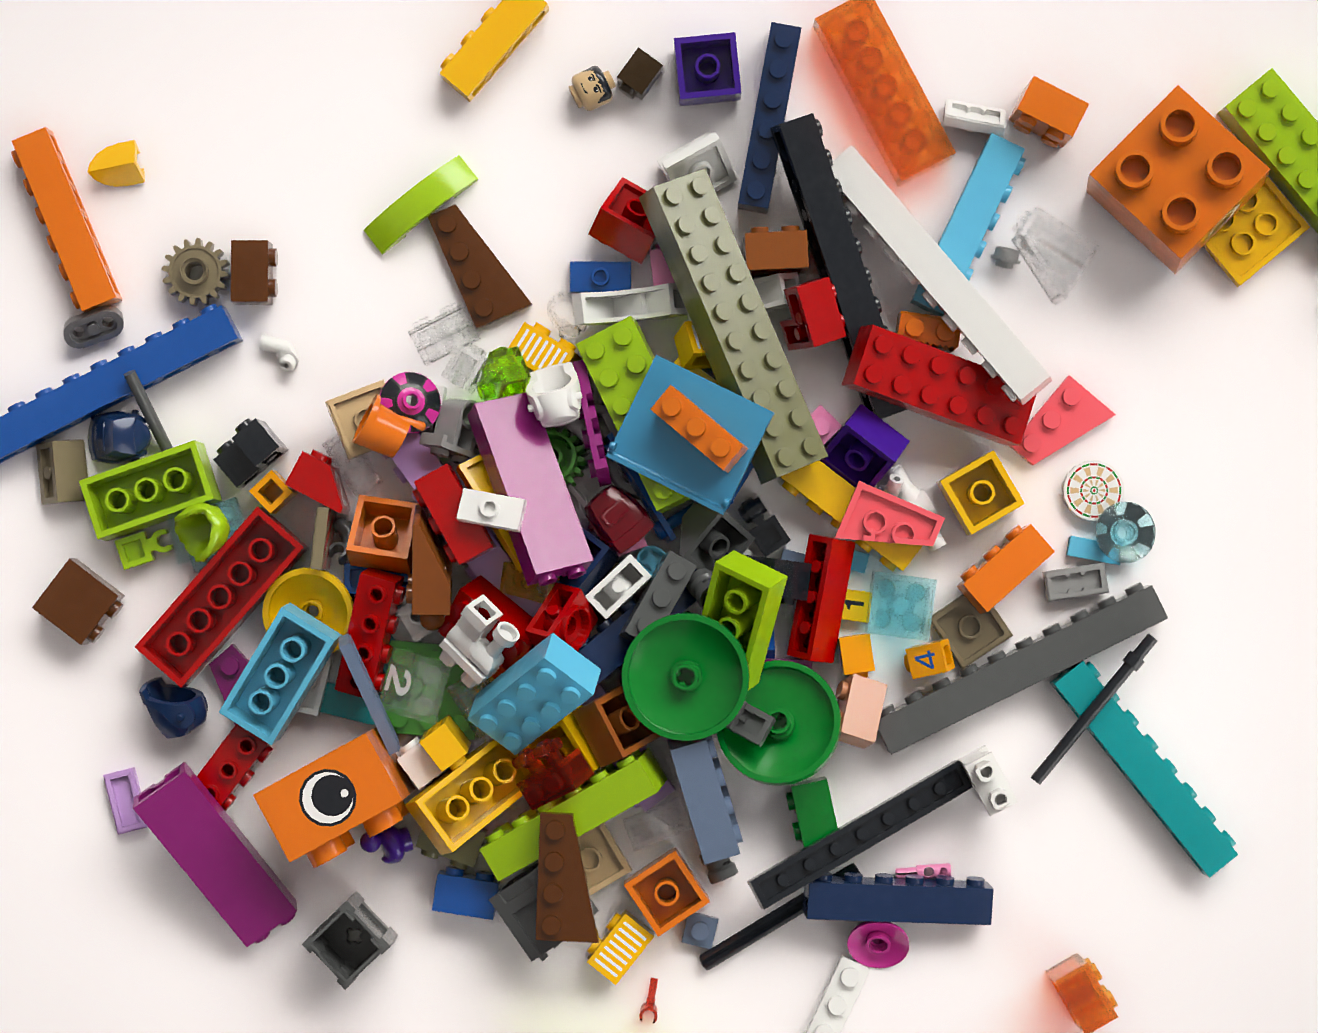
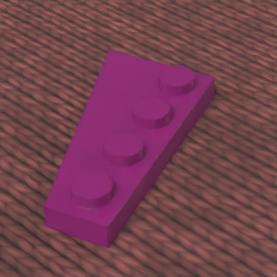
M584 360L574 361L573 366L579 379L583 397L581 399L579 420L585 419L587 430L581 432L585 449L591 448L593 459L588 460L591 478L597 477L600 487L610 485L612 482L588 370Z

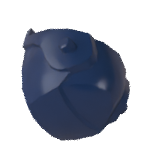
M132 410V414L113 411L91 417L88 429V446L93 461L122 464L139 460L140 457L147 454L152 434L145 418L139 415V410Z
M156 677L144 683L139 690L142 702L146 705L154 724L167 739L188 735L206 721L208 704L203 692L191 687L180 688L178 685L165 684L162 677Z

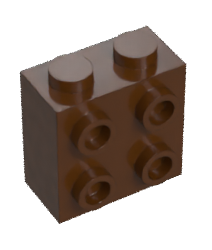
M69 558L32 608L78 644L86 645L89 642L95 643L105 630L102 625L108 617L113 619L123 607L121 600L125 595L77 558Z

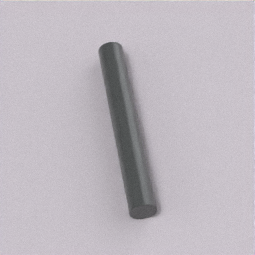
M130 370L126 372L124 377L161 452L173 448L136 371Z

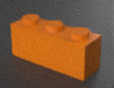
M672 385L666 389L650 409L727 473L730 472L749 449Z
M1032 524L1022 528L1020 525L1014 527L1005 535L1008 540L1000 548L994 545L982 556L985 561L978 568L972 565L961 574L960 577L963 581L956 587L980 614L990 611L1055 552Z

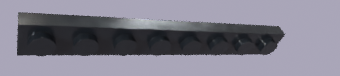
M954 760L751 878L747 883L759 906L765 910L968 791L973 786L959 760Z

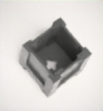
M538 862L512 878L500 891L489 899L531 962L538 957L541 961H544L548 957L546 952L553 947L555 949L563 942L535 940ZM591 900L595 915L599 910Z
M357 891L302 943L309 953L313 951L338 978L337 982L344 990L356 980L359 974L374 959L388 950L398 937V934L392 927L388 928L364 902L365 899ZM349 928L352 930L361 929L360 938L362 941L359 943L355 940L350 942L347 939L349 936L347 930Z

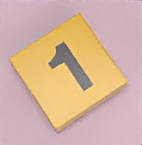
M847 589L842 619L867 623L871 592Z

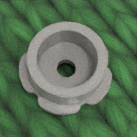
M996 246L994 254H991V258L996 260L995 265L1002 268L1013 269L1014 264H1020L1021 262L1018 260L1020 251L1012 248Z

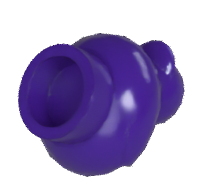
M391 826L371 838L366 832L360 839V846L365 852H375L381 846L384 854L381 859L388 864L400 862L405 852L413 850L412 839L407 827L398 829L396 826Z

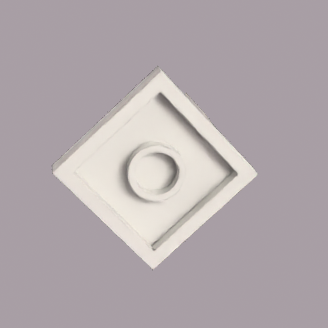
M709 131L657 160L660 169L668 181L705 168L715 192L737 181L723 144L716 132L711 133Z

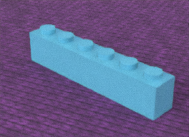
M993 133L988 137L938 242L939 247L968 280H970L974 271L969 268L973 258L979 259L987 242L982 240L987 229L992 231L999 219L1000 214L996 213L997 207L1000 202L1006 203L1013 189L1008 184L1013 174L1017 176L1020 174L1026 159L1022 158L1025 148ZM918 284L910 303L936 316H944L945 313L938 305L933 309L921 295L925 290Z

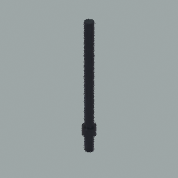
M1147 634L1133 652L1129 651L1122 660L1124 662L1123 665L1030 778L1037 784L1041 785L1133 671L1137 672L1145 663L1143 659L1158 642L1152 635Z

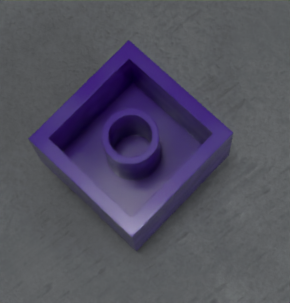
M735 32L674 38L680 106L741 100L742 92Z
M860 404L825 449L828 457L820 461L855 488L858 481L875 487L894 465L910 441L863 404Z

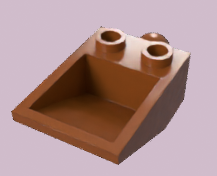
M416 505L412 525V574H408L406 604H412V615H420V623L426 630L435 631L442 627L445 620L444 615H450L452 563L438 535L432 529L424 508Z

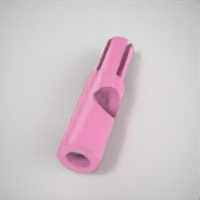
M950 863L896 868L895 873L906 874H895L896 878L904 879L905 875L908 874L922 875L924 879L936 878L938 875L951 876ZM926 867L933 868L931 876L924 875Z

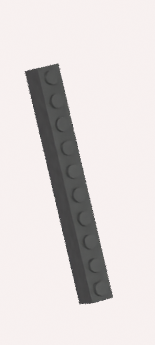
M1141 582L1126 588V595L1118 599L1110 596L1097 603L1099 608L1090 613L1086 609L1081 610L1069 617L1071 622L1061 627L1059 623H1055L1043 629L1044 635L1035 640H1032L1031 636L1024 638L1014 644L1016 649L1006 654L1004 650H1000L988 656V663L977 667L976 663L969 665L959 671L961 676L951 681L948 677H945L933 683V690L923 695L919 690L904 698L906 703L896 708L893 704L884 707L881 713L878 732L887 751L892 755L1168 619L1153 585L1143 586Z

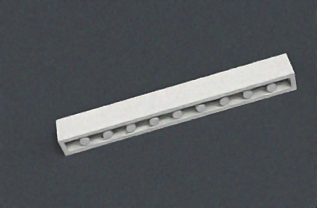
M853 145L834 159L831 168L834 177L840 181L843 195L847 199L844 205L854 217L860 214L867 223L863 227L874 240L878 237L881 238L886 244L882 248L883 251L894 263L899 259L905 267L902 273L913 286L916 283L922 286L925 292L921 295L933 309L938 305L945 313L941 318L950 330L954 332L958 329L965 338L961 342L972 355L976 352L980 354L985 360L981 364L985 371L992 378L998 376L1005 385L1001 389L1012 402L1018 399L1024 405L1051 383L1052 379L1049 373Z

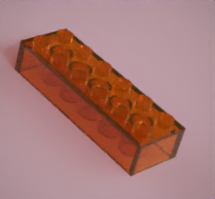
M848 0L816 17L813 28L897 186L899 187L952 159L956 151L876 1Z

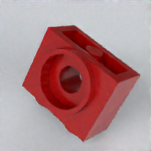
M556 582L525 629V633L534 647L554 633L576 651H579L597 623L598 618L582 589Z

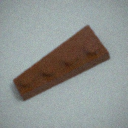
M456 204L428 216L476 329L533 305Z
M541 812L535 940L599 943L600 940L582 862L573 813Z

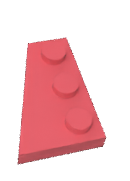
M1068 375L1027 423L1021 445L1009 447L1029 464L1034 465L1116 414Z
M858 481L834 538L933 546L945 517Z

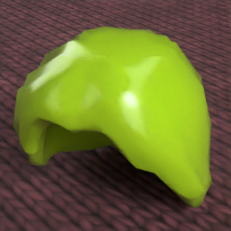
M203 502L188 506L174 518V530L180 542L185 545L188 553L194 556L196 562H205L219 551L227 542L231 530L222 510L218 506Z

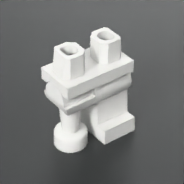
M484 594L466 605L456 625L439 645L443 649L439 659L449 667L458 664L464 670L460 676L461 681L468 688L481 684L495 674L500 668L499 666L504 662V656L501 654L504 648L513 647L520 637L514 625L508 622H500L493 630V640L489 642L485 638L503 613ZM479 608L486 609L491 618L486 620L478 612Z
M986 745L958 758L990 817L1018 803L993 752H989Z

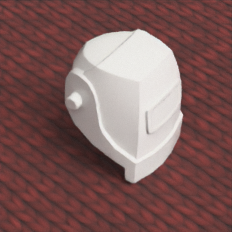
M572 362L544 367L527 374L526 394L530 402L528 411L534 412L536 419L540 421L543 427L562 426L580 418L581 399L583 397L579 379Z

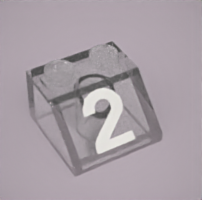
M393 647L380 695L385 710L435 725L439 719L452 667L446 666L438 658Z

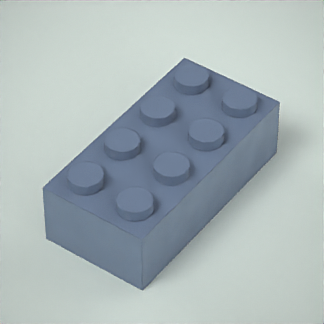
M712 735L693 741L667 738L704 865L739 855L740 850L737 843L743 842Z

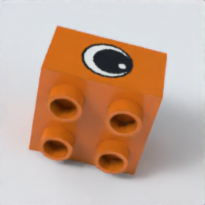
M1177 85L1089 174L1086 192L1176 274L1263 187L1271 169L1185 90Z
M376 727L253 794L289 862L306 854L313 868H316L347 851V848L355 843L349 832L350 829L362 823L368 836L371 838L403 820L404 816L410 813L405 807L403 800L415 790V787L407 773L398 763L397 754L389 755Z

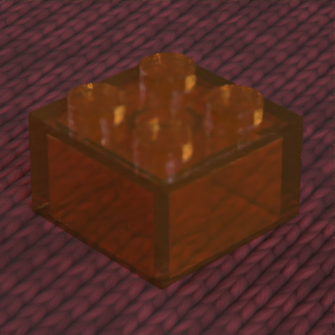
M1075 953L1045 970L1074 1023L1083 1033H1092L1118 1018L1114 1010L1118 1004L1110 990H1107L1103 984H1099L1098 981L1103 979L1094 962L1091 963L1088 957L1083 959L1078 953Z

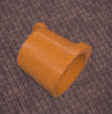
M376 394L357 427L352 443L393 458L401 447L410 425L424 431L426 424L422 421L396 414L380 403L381 396Z

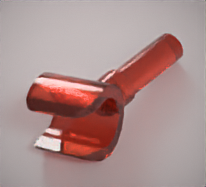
M651 977L646 1003H643L640 1008L639 1018L641 1021L643 1013L647 1010L654 1013L653 1023L657 1021L658 1008L655 1005L658 978Z

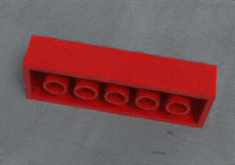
M873 324L860 327L842 382V386L1005 446L1021 445L1036 398L1035 395L1024 405L1018 399L1012 402L1001 389L1005 385L998 376L992 378L982 365Z
M257 506L135 645V648L180 688L189 686L265 599L267 591L280 576L287 573L309 547L264 507Z

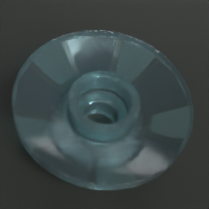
M1133 502L1115 503L1106 508L1098 519L1096 525L1097 543L1102 552L1116 562L1132 563L1144 558L1150 552L1155 542L1156 528L1149 512L1139 504ZM1120 527H1123L1126 531L1124 538H1120L1118 535Z

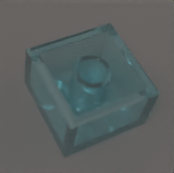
M872 571L864 632L929 641L937 580Z

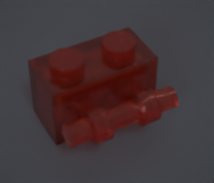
M558 737L553 739L547 738L538 742L535 748H526L520 751L517 757L513 758L512 765L516 770L526 768L530 772L516 785L532 811L576 790L594 775L579 748L562 755L559 751L563 747L561 739ZM540 759H546L548 762L543 764Z

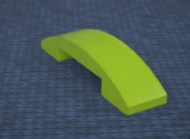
M458 155L408 190L376 217L363 231L383 255L404 239L406 234L451 198H456L479 179L461 156Z

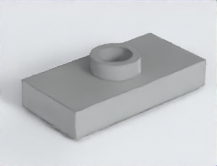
M1105 562L1042 572L1047 602L1109 593Z

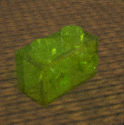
M518 346L511 348L499 347L489 352L486 363L482 368V375L479 382H477V392L481 400L488 401L526 392L531 376Z

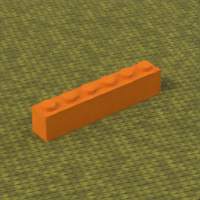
M43 127L12 140L15 149L11 151L12 157L17 167L24 170L26 179H23L24 186L28 194L36 199L38 207L35 208L36 215L42 225L46 224L50 233V235L46 236L48 244L53 253L58 252L62 262L58 264L63 279L70 281L73 289L70 292V297L76 309L81 308L83 312H87L101 306L112 305L122 301L118 287L54 133L47 127Z

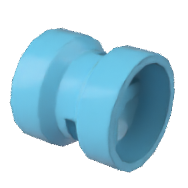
M646 546L639 551L637 561L652 576L665 552L657 546Z

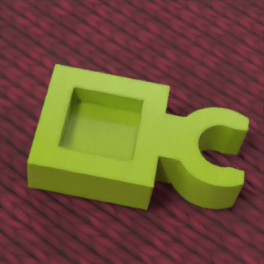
M168 529L155 531L149 539L146 531H142L115 540L124 570L155 561L154 551L165 553L173 550V545L163 547L159 542L162 535L169 533Z

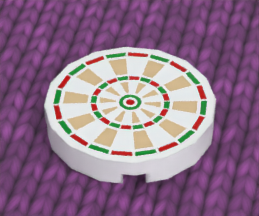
M1100 460L1084 461L1074 466L1067 473L1062 490L1063 500L1068 510L1076 517L1088 521H1098L1101 514L1108 507L1114 505L1115 511H1117L1121 506L1124 498V482L1119 472L1110 464Z

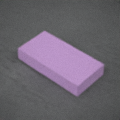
M135 767L103 775L118 835L147 828L148 826L133 809L134 797L141 793Z

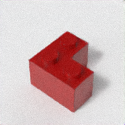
M829 277L814 279L784 289L791 318L780 321L788 351L813 348L847 337L844 330L846 326L845 319L839 312L836 302L837 292Z

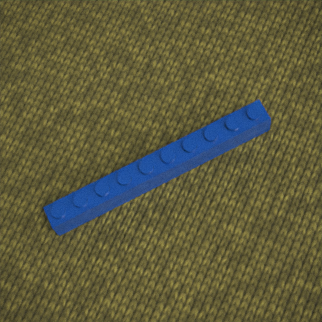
M216 304L209 305L199 311L200 316L192 320L184 318L172 325L173 330L162 334L161 331L156 332L144 339L145 344L137 348L134 345L126 347L117 353V358L109 362L104 359L90 366V372L82 376L79 373L73 374L62 380L64 385L54 390L52 387L45 388L35 394L36 399L26 404L24 401H20L8 407L9 413L0 417V463L133 397L134 395L124 377L126 372L135 370L144 389L147 390L242 342L243 339L227 308L222 305L218 307Z

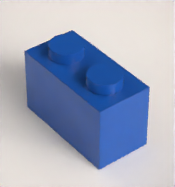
M446 866L445 871L440 870L437 874L432 911L493 920L496 909L489 899L499 891L500 881L498 882L494 878V874L490 872L476 871V875L464 874V869Z

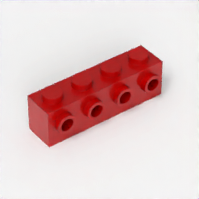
M809 534L804 563L812 564L807 601L797 600L787 651L788 656L808 661L834 663L856 542Z
M368 567L360 573L347 634L351 635L378 693L382 691L385 684L386 675L382 674L384 664L389 662L393 646L389 645L391 634H395L399 624V617L396 616L398 605H401L404 600L406 588L402 587L403 576ZM342 655L334 690L362 698Z
M236 724L197 777L226 812L237 798L233 793L240 785L244 788L255 775L252 768L258 761L263 763L272 753L273 748L270 744Z

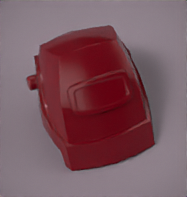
M613 484L598 492L584 507L587 514L585 516L590 523L587 528L591 532L595 531L603 543L614 548L619 554H622L639 542L655 526L641 504L630 493L617 488Z

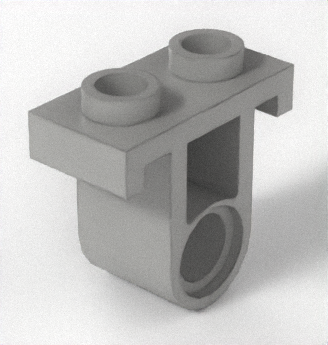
M451 398L445 400L441 405L434 433L422 432L419 444L431 448L430 453L445 458L452 456L451 462L461 464L480 455L479 449L475 448L476 440L467 418L473 405L477 402L474 400Z

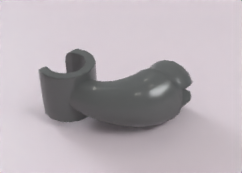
M344 517L338 518L333 526L334 531L339 533L342 538V542H335L329 547L330 558L338 552L342 553L338 558L339 565H344L348 561L346 547L352 522L347 521Z

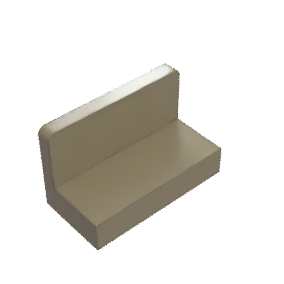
M84 440L49 441L36 444L41 504L51 505L85 501L79 484L80 480L88 478Z

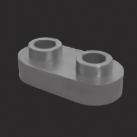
M105 305L73 316L64 324V340L69 346L81 349L116 337L122 332L124 327L123 314L118 308ZM106 316H110L113 318V320L110 322H106L103 320V318ZM82 327L84 331L76 332L74 328Z

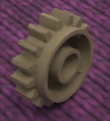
M196 238L194 245L185 239L184 248L181 249L174 245L172 247L176 254L174 256L165 255L170 264L161 268L162 271L169 273V276L163 279V283L173 285L168 291L171 295L180 293L178 301L184 303L189 298L190 305L197 306L198 300H201L204 305H209V298L214 297L218 300L220 298L219 290H227L228 287L224 284V281L231 278V274L225 272V268L230 263L227 260L220 259L224 255L221 249L213 252L214 243L209 241L204 247L203 240L200 238ZM196 265H202L203 275L197 280H192L190 277L191 269Z

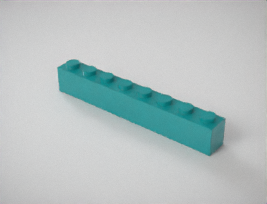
M1081 661L1065 669L1049 682L1077 718L1082 715L1104 688L1097 679L1101 674L1090 661L1086 664L1084 661ZM1115 693L1086 729L1202 874L1210 878L1238 856V853L1233 848L1236 842L1227 831L1223 830L1220 832L1214 825L1217 819L1206 806L1201 808L1194 800L1198 796L1186 781L1182 784L1175 776L1178 772L1176 767L1167 757L1162 760L1155 750L1159 747L1149 734L1144 736L1136 727L1140 724L1139 721L1128 709L1125 712L1117 704L1120 698Z

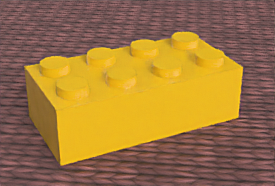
M490 737L469 753L466 757L467 760L453 771L449 769L405 804V807L440 855L454 852L544 779L525 748L514 755Z

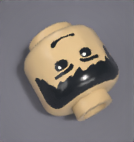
M592 66L575 74L571 79L572 85L568 86L578 108L584 107L587 111H592L610 102L613 98L611 89L616 87L608 70L602 72L598 66Z

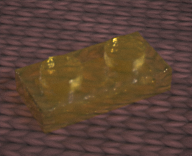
M512 561L503 562L500 591L505 594L543 603L556 582L547 586H539V583L528 586L523 572L519 573ZM556 576V582L559 583L560 576Z

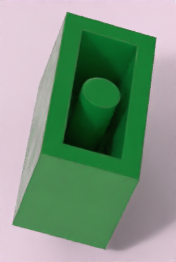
M825 776L790 784L791 792H786L785 794L789 811L795 810L797 822L792 823L796 841L802 840L803 846L806 847L838 828L829 785Z

